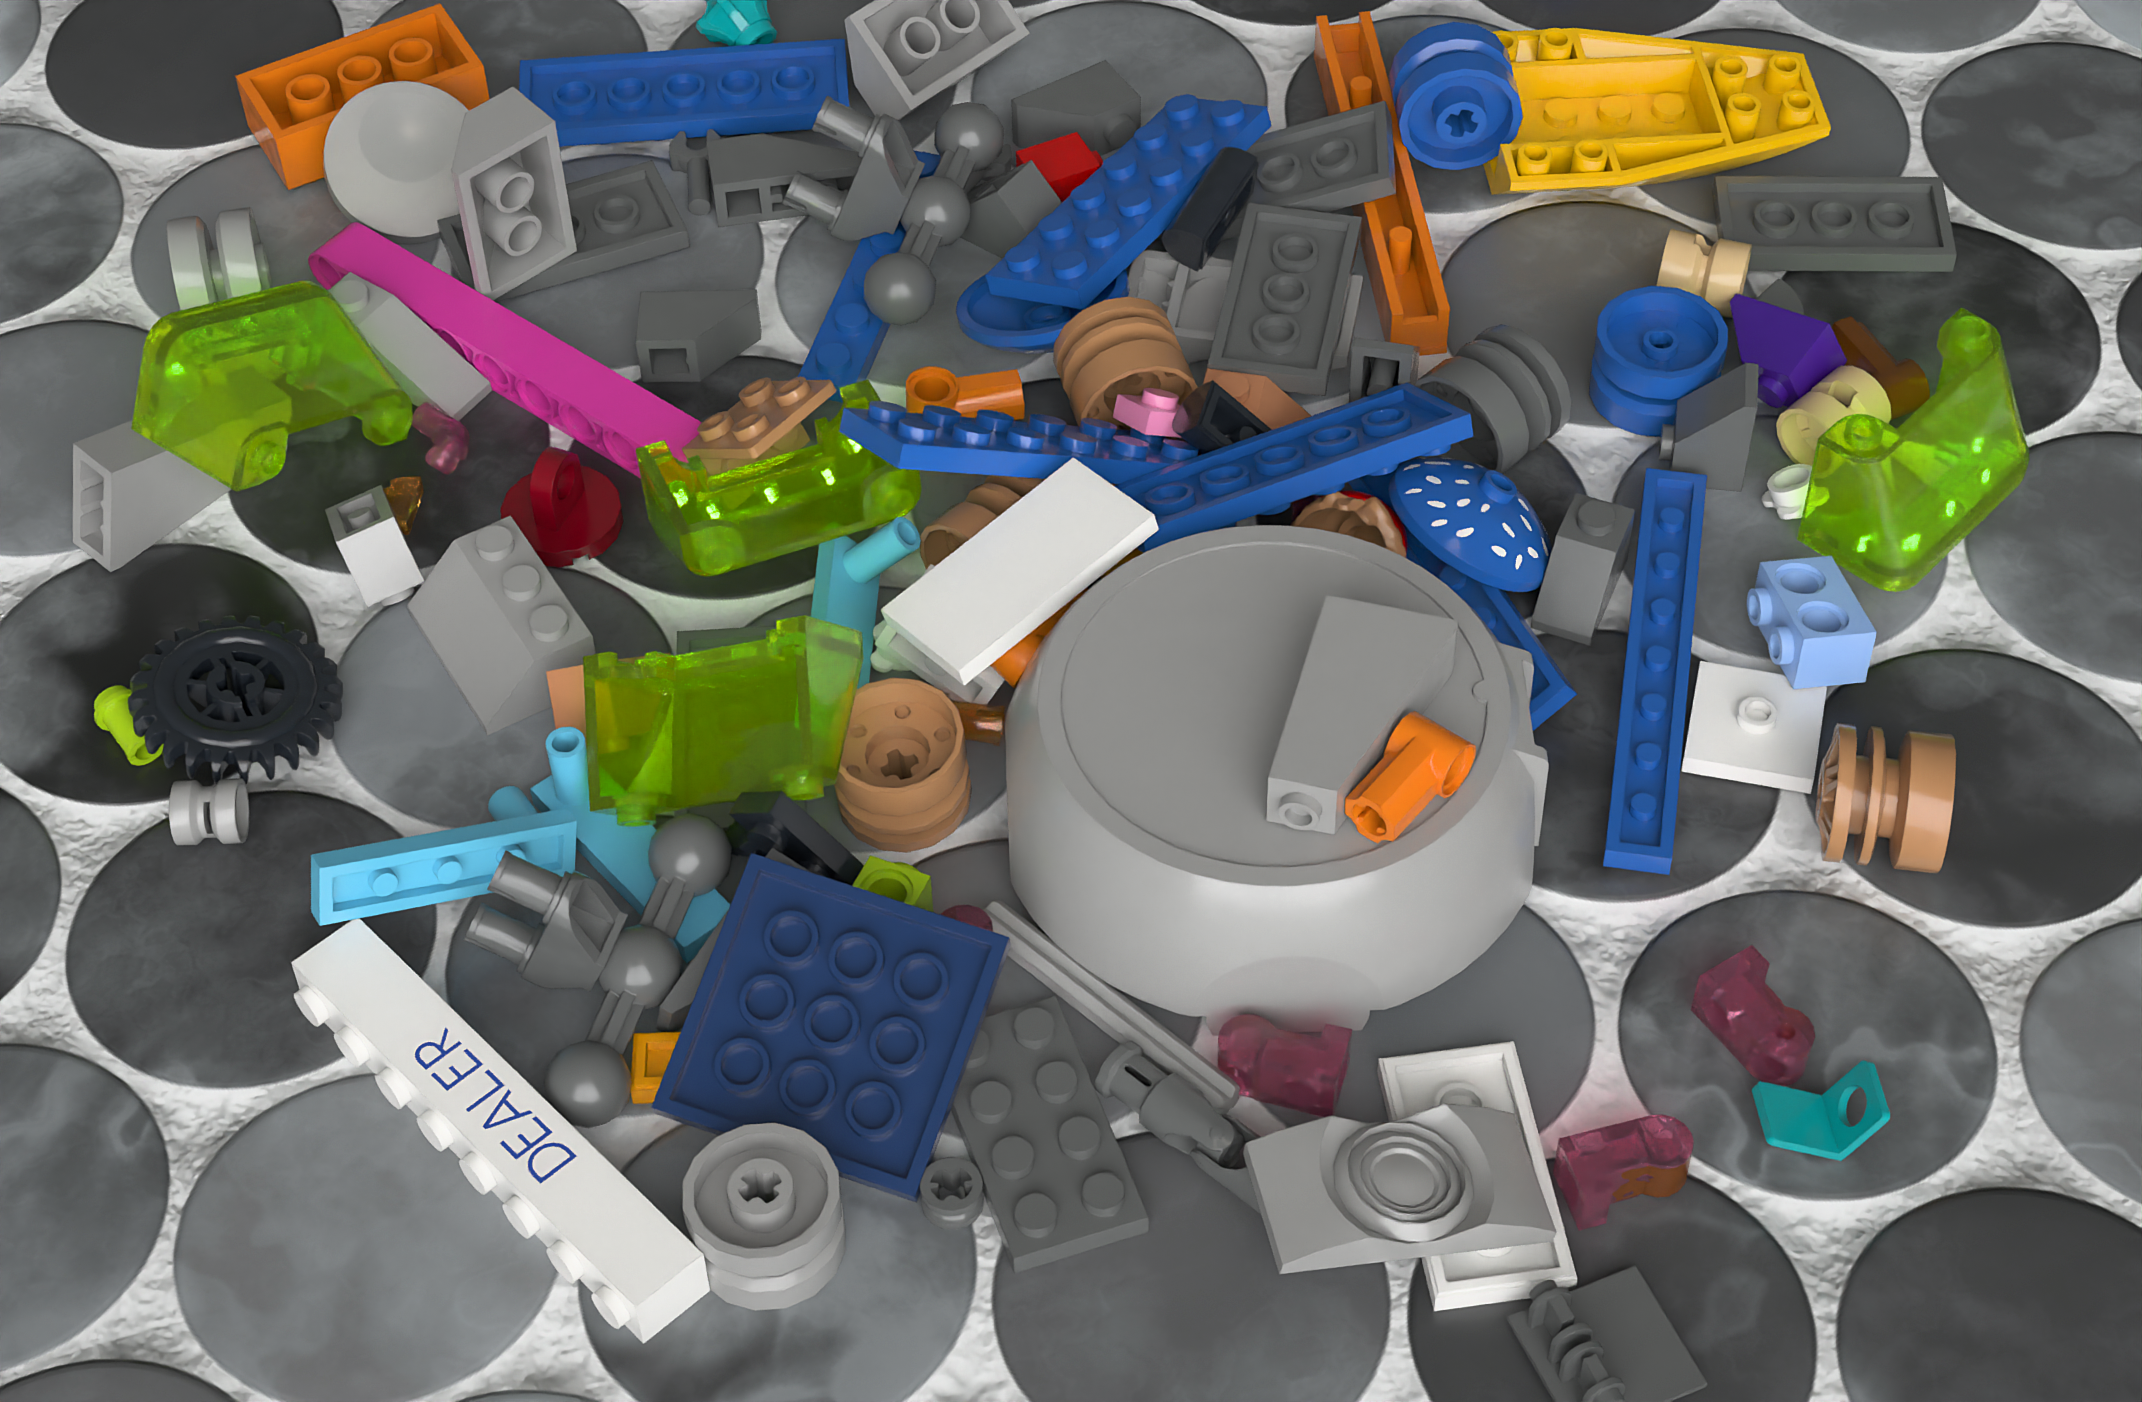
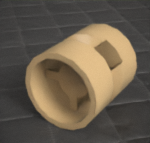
M1671 229L1662 257L1657 286L1679 288L1701 296L1715 307L1721 316L1733 318L1730 301L1736 293L1743 294L1752 244L1720 238L1713 246L1706 244L1701 234Z
M1840 366L1817 383L1810 392L1800 397L1780 414L1776 423L1777 437L1783 450L1795 464H1807L1815 469L1816 475H1828L1852 457L1857 449L1867 444L1888 426L1891 419V404L1882 386L1866 371L1854 366Z

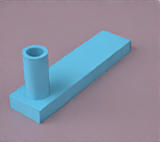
M904 517L895 518L860 543H856L837 529L819 542L797 732L827 750L825 738L831 715L846 696L869 683L870 656L873 649V629L876 620L880 574L920 547L921 539L917 528Z
M573 727L558 728L548 735L545 743L552 775L530 788L533 805L541 813L565 808L570 811L577 821L576 849L642 915L656 884L648 864V850L651 837L657 830L589 762L583 733ZM716 889L693 898L674 940L682 959L686 963L694 959L730 908V904Z
M515 786L503 787L497 790L489 800L488 809L495 820L493 822L312 854L311 913L318 924L322 926L494 893L487 890L505 851H509L513 855L563 877L565 871L572 874L573 870H575L577 821L567 808L538 813L521 789Z

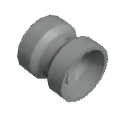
M242 778L221 779L215 786H202L197 780H177L173 782L169 798V821L171 834L176 845H197L204 838H217L223 844L244 843L246 841L249 830L250 810L248 791Z

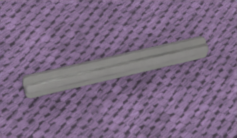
M999 900L992 901L986 909L980 911L976 919L978 922L977 927L1010 938L1011 946L1007 954L1008 957L1120 1044H1125L1129 1041L1135 1042L1143 1049V1058L1166 1075L1177 1073L1204 1094V1097L1211 1103L1212 1110L1219 1115L1227 1114L1236 1105L1240 1098L1238 1095L1240 1090L1238 1083L1114 987L1077 963L1047 935L1016 911Z

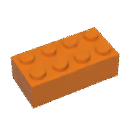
M440 3L235 76L248 127L288 190L315 182L324 177V145L334 117L351 98L370 87L394 81L419 82L447 92L461 102L468 110L490 99L482 62Z

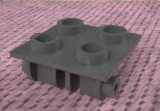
M1636 1265L1570 1292L1565 1287H1558L1554 1280L1543 1281L1537 1284L1529 1293L1533 1301L1530 1308L1507 1316L1509 1325L1554 1402H1671L1707 1387V1381Z

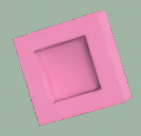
M1144 388L1142 396L1117 395L1113 418L1145 435L1182 438L1172 427L1174 416L1180 407L1177 404L1178 395L1156 388Z

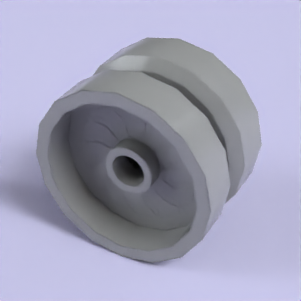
M245 207L219 212L216 220L218 249L215 250L207 225L197 215L167 220L166 230L171 269L182 319L191 345L223 341L227 332L226 303H229L235 326L243 336L275 332L271 297L273 295L271 272L265 246L260 241L252 209Z
M778 1123L749 1124L715 1137L693 1158L682 1182L683 1214L686 1228L689 1232V1240L704 1254L710 1290L727 1303L751 1310L785 1309L815 1296L836 1275L846 1251L845 1219L841 1203L839 1171L826 1147L803 1130Z

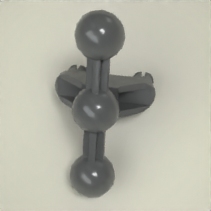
M827 96L817 115L812 131L820 132L859 151L858 157L862 158L861 164L850 190L846 188L844 193L809 178L797 170L786 193L783 205L787 207L789 205L828 224L827 230L832 232L831 236L843 241L859 240L883 232L893 235L900 221L906 231V235L898 252L882 255L866 272L864 299L871 312L884 323L900 326L916 323L927 314L935 301L936 279L929 268L938 247L952 245L969 227L971 202L964 192L965 186L972 172L986 170L1002 153L1004 128L997 115L984 104L964 102L952 105L936 122L934 146L941 157L933 176L919 178L925 163L917 159L900 122L885 113L882 116L876 114L875 118H872Z
M688 813L672 818L660 825L651 837L648 850V864L656 884L637 925L622 928L628 914L621 912L603 887L594 879L573 870L572 874L565 871L563 877L515 856L509 851H505L487 890L498 893L543 914L542 922L546 923V925L539 922L537 928L532 927L481 902L463 941L472 943L518 964L519 966L516 971L522 974L521 978L539 987L549 989L583 988L590 992L598 979L605 997L585 1041L571 1044L557 1052L547 1065L544 1079V1089L549 1104L572 1126L592 1128L606 1124L618 1117L629 1103L632 1080L623 1057L643 1010L662 1004L682 976L683 960L674 940L693 898L707 894L719 887L730 871L732 847L724 829L709 817Z

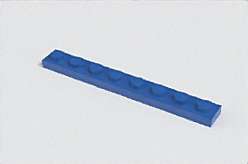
M1646 468L1604 850L1603 866L1666 875L1670 873L1707 475Z

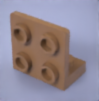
M768 377L758 379L740 391L739 398L741 400L728 411L714 414L698 426L697 431L699 435L686 444L682 451L715 508L730 509L811 441L801 421L836 393L837 390L831 380H806L805 377H796L789 381H771Z

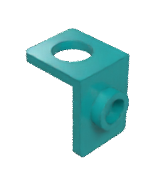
M1865 1060L1859 1062L1823 1095L1759 1081L1752 1087V1094L1765 1139L1771 1146L1842 1161L1890 1119V1111L1875 1064ZM1861 1087L1866 1095V1110L1861 1121L1855 1126H1851L1847 1119V1103L1853 1091Z

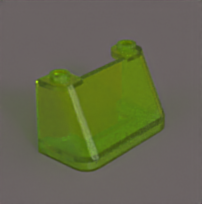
M302 280L172 312L161 317L152 326L143 347L131 429L237 492L259 485L275 477L280 472L286 459L285 451L288 434L349 416H355L362 420V431L365 438L379 446H385L407 439L408 431L413 421L410 396L335 296L310 280Z
M1962 307L1939 330L1937 348L1944 357L1935 394L1896 429L1871 415L1854 414L1838 420L1818 438L1797 540L1823 556H1832L1836 564L1872 586L1884 591L1898 592L1915 586L2021 484L2027 471L2029 448L2001 336L1997 329L1989 322Z
M868 379L840 387L843 405L832 420L828 422L826 417L814 420L818 444L707 477L706 468L699 455L687 458V463L681 462L672 455L665 440L635 449L648 517L659 541L687 569L696 575L705 577L730 572L891 522L897 517H903L916 506L920 499L919 470L898 469L839 432L844 407L868 409L871 401H881Z
M802 615L776 620L777 629L767 630L766 639L675 656L653 651L645 653V658L635 660L634 664L618 661L617 653L610 651L583 656L590 812L614 815L617 818L618 826L639 827L656 824V814L733 802L738 799L741 792L783 791L786 797L792 800H812L824 797V787L833 785L837 781L864 659L862 632Z

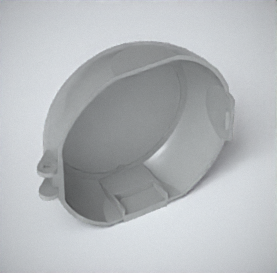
M1281 525L1231 527L1194 534L1146 551L1102 578L1069 607L1036 649L1016 686L1005 716L1008 836L1010 881L1014 891L1032 919L1046 935L1081 966L1109 985L1141 1001L1191 1017L1206 1016L1208 1028L1213 1036L1233 1035V1019L1240 1017H1257L1268 1022L1279 1033L1362 1030L1367 1023L1370 1010H1385L1403 1004L1433 990L1463 971L1486 952L1509 927L1529 895L1533 879L1534 846H1539L1549 769L1547 751L1534 743L1529 710L1534 674L1532 654L1526 650L1500 643L1471 606L1448 585L1423 567L1374 543L1345 534L1314 528ZM1326 594L1459 620L1455 665L1452 675L1425 710L1423 716L1476 746L1475 759L1467 777L1457 791L1445 799L1436 795L1394 841L1381 840L1378 844L1358 832L1356 825L1350 817L1346 818L1335 835L1313 830H1297L1285 824L1267 821L1268 776Z

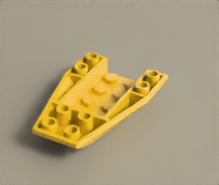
M1549 28L1523 31L1498 30L1492 32L1496 34L1508 50L1523 115L1515 139L1509 144H1500L1499 155L1483 164L1492 195L1621 188L1684 180L1760 162L1829 136L1831 126L1803 53L1582 28Z

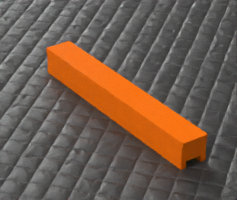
M1370 11L1359 12L1358 23L1329 25L1327 15L1316 16L1314 60L1328 116L1381 101L1386 102L1392 116L1396 194L1351 206L1353 215L1362 217L1360 243L1385 342L1420 347L1419 356L1447 353L1450 307L1408 151L1402 143L1392 92Z

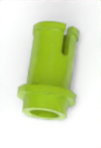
M122 685L109 687L95 699L94 721L101 729L111 732L132 765L140 766L154 761L163 752L164 744L160 746L155 754H149L145 746V736L138 737L135 734L133 717L128 709V698L132 694L131 689H127Z

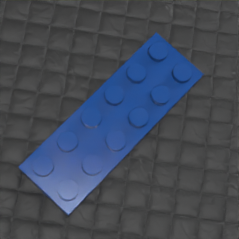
M845 39L520 60L519 92L555 120L559 147L592 144L606 145L650 140L663 141L674 139L680 131L685 132L686 138L706 137L707 130L713 129L719 136L811 130L827 96L850 108Z
M1190 94L1175 96L1168 100L1162 110L1146 125L1137 129L1130 140L1114 155L1105 159L1097 171L1082 185L1073 189L1065 201L1050 215L1041 219L1038 226L1017 246L1008 250L1005 257L985 275L991 295L1084 309L1167 229L1220 149L1235 147L1247 151L1272 126L1267 106L1243 104L1239 100L1216 101L1198 99Z
M1407 382L1115 485V487L1155 516L1159 530L1137 547L1138 550L1144 553L1187 536L1235 527L1236 522L1257 514L1272 515L1283 512L1290 507V502L1312 494L1328 495L1342 490L1348 481L1365 475L1379 476L1391 473L1398 468V463L1418 456L1429 457L1446 453L1451 449V444L1473 437L1471 414Z
M871 401L868 409L844 407L839 432L898 469L1047 479L1074 457L1110 484H1120L1197 457L1199 449L1187 442L1169 440L1166 436L1145 435L1132 427L1130 430H1119L1112 423L1092 418L1081 419L1080 426L1066 425V422L1059 418L1043 414H1031L1029 422L1014 421L1012 416L992 410H978L976 418L961 417V413L953 409L934 405L924 406L923 414L908 413L906 408L884 401Z

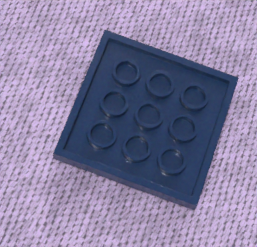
M751 853L651 1108L657 1115L716 1135L724 1134L743 1125L778 1123L803 1130L826 1147L839 1171V1177L917 1203L920 1195V1182L926 1168L933 1160L1011 946L1010 938Z

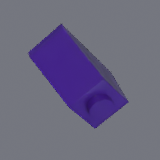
M1737 293L1731 299L1730 306L1741 361L1743 364H1758V398L1767 405L1774 408L1791 406L1800 397L1810 392L1817 383L1833 370L1844 366L1847 362L1829 323Z

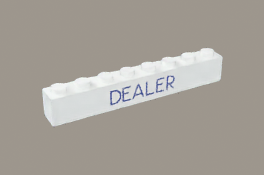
M360 918L351 920L291 962L300 989L294 993V999L305 1017L316 1027L325 1023L335 1033L334 1039L339 1049L355 1067H360L365 1063L376 1074L375 1080L378 1087L394 1107L401 1109L407 1105L418 1116L417 1123L419 1128L437 1150L443 1151L449 1147L461 1159L459 1165L468 1181L481 1194L485 1195L491 1190L504 1203L502 1207L505 1215L523 1237L528 1239L535 1234L548 1247L546 1250L547 1255L564 1279L570 1283L580 1279L593 1292L591 1297L596 1308L612 1327L619 1329L625 1324L644 1344L710 1291L704 1254Z

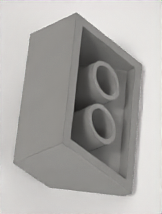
M874 0L844 20L854 85L875 116L876 114L882 116L885 113L895 118L898 122L998 58L1030 34L1008 0Z
M513 86L466 112L451 172L475 290L491 300H495L577 252L555 120Z
M511 515L455 539L407 605L410 616L487 735L552 707L546 671L597 662L592 634Z

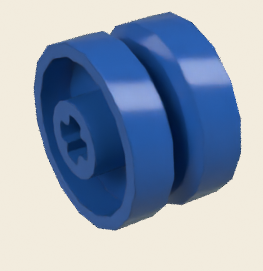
M1450 22L1429 27L1408 39L1394 56L1389 73L1394 107L1402 143L1415 159L1433 168L1461 170L1480 166L1499 155L1500 144H1509L1515 139L1523 118L1520 96L1513 77L1508 50L1496 34L1477 24Z
M1648 286L1632 289L1610 300L1598 316L1590 372L1589 396L1597 412L1614 426L1636 435L1660 437L1662 424H1674L1677 400L1721 377L1727 351L1728 327L1720 312L1701 296L1673 287Z

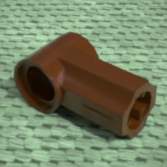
M1852 316L1834 322L1831 328L1847 359L1844 366L1860 368L1878 381L1885 390L1891 404L1890 421L1923 409L1928 405L1930 401L1929 384L1919 364L1908 358L1897 361L1862 322H1856Z

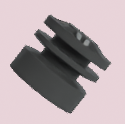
M1503 324L1486 328L1476 336L1473 342L1462 346L1453 358L1443 360L1420 377L1414 384V386L1471 414L1473 437L1451 444L1449 451L1437 456L1472 462L1501 474L1506 473L1519 463L1527 452L1537 449L1546 439L1558 433L1570 419L1572 404L1567 381L1555 359L1539 341L1519 328Z

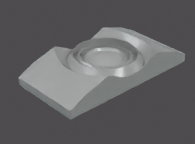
M1144 250L1132 262L1128 276L1130 285L1128 297L1150 300L1165 311L1187 364L1208 360L1233 260L1210 257L1203 269L1196 272L1176 261L1168 252ZM1352 274L1331 370L1347 367L1364 276Z
M1444 1103L1393 1121L1365 1123L1328 1116L1249 1141L1245 1144L1243 1150L1279 1274L1553 1242L1557 1233L1514 1113L1487 1107Z

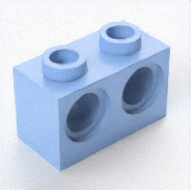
M1832 556L1760 562L1755 588H1751L1747 595L1748 617L1752 625L1759 627L1768 643L1771 660L1775 665H1780L1793 689L1865 682L1877 632Z

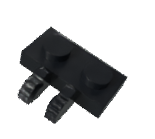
M783 791L741 792L729 813L735 821L732 825H729L725 833L732 847L733 855L750 856L751 853L755 852L756 855L766 857L770 850L774 848L814 874L851 886L864 867L854 855Z

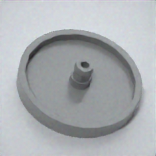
M411 81L382 83L370 87L351 98L339 110L329 127L323 155L326 185L334 203L350 222L363 224L394 243L418 244L441 238L437 220L460 214L451 168L464 115L469 110L447 92L427 84Z

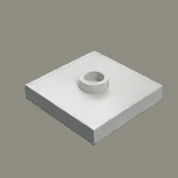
M1700 661L1681 771L1811 794L1827 686L1793 689L1785 675Z

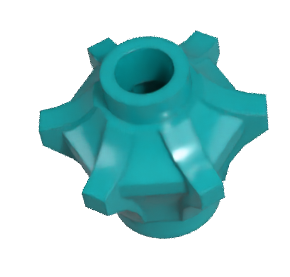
M705 0L706 11L696 23L697 30L701 34H705L710 42H722L729 46L770 44L774 42L778 34L772 25V20L767 11V0Z

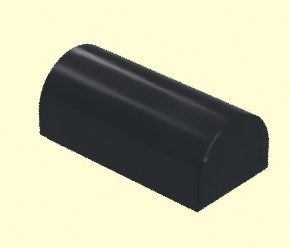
M1224 147L1218 151L1162 235L1165 249L1176 261L1196 272L1203 269L1254 191L1258 157L1235 147Z
M1213 380L1201 385L1188 395L1178 408L1172 424L1173 430L1190 445L1199 449L1202 455L1272 430Z

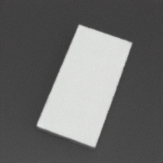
M1073 457L885 605L881 612L887 625L965 686L1157 532L1159 528L1153 513Z
M1514 1041L1378 1059L1377 1074L1389 1121L1400 1120L1444 1103L1487 1107L1514 1113L1557 1231L1553 1242L1421 1257L1433 1310L1439 1311L1530 1298V1291L1537 1284L1546 1280H1554L1558 1287H1565L1569 1292L1575 1290L1577 1276Z

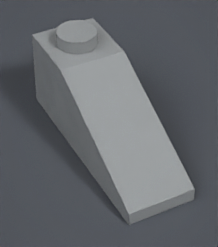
M351 272L310 305L324 357L453 426L492 391L491 383L397 297Z

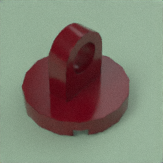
M552 446L546 448L540 454L533 472L522 477L507 491L500 508L501 519L511 515L543 564L551 567L574 565L573 559L581 558L587 554L589 560L603 554L618 538L623 524L619 492L609 478L596 470L581 466L577 454Z

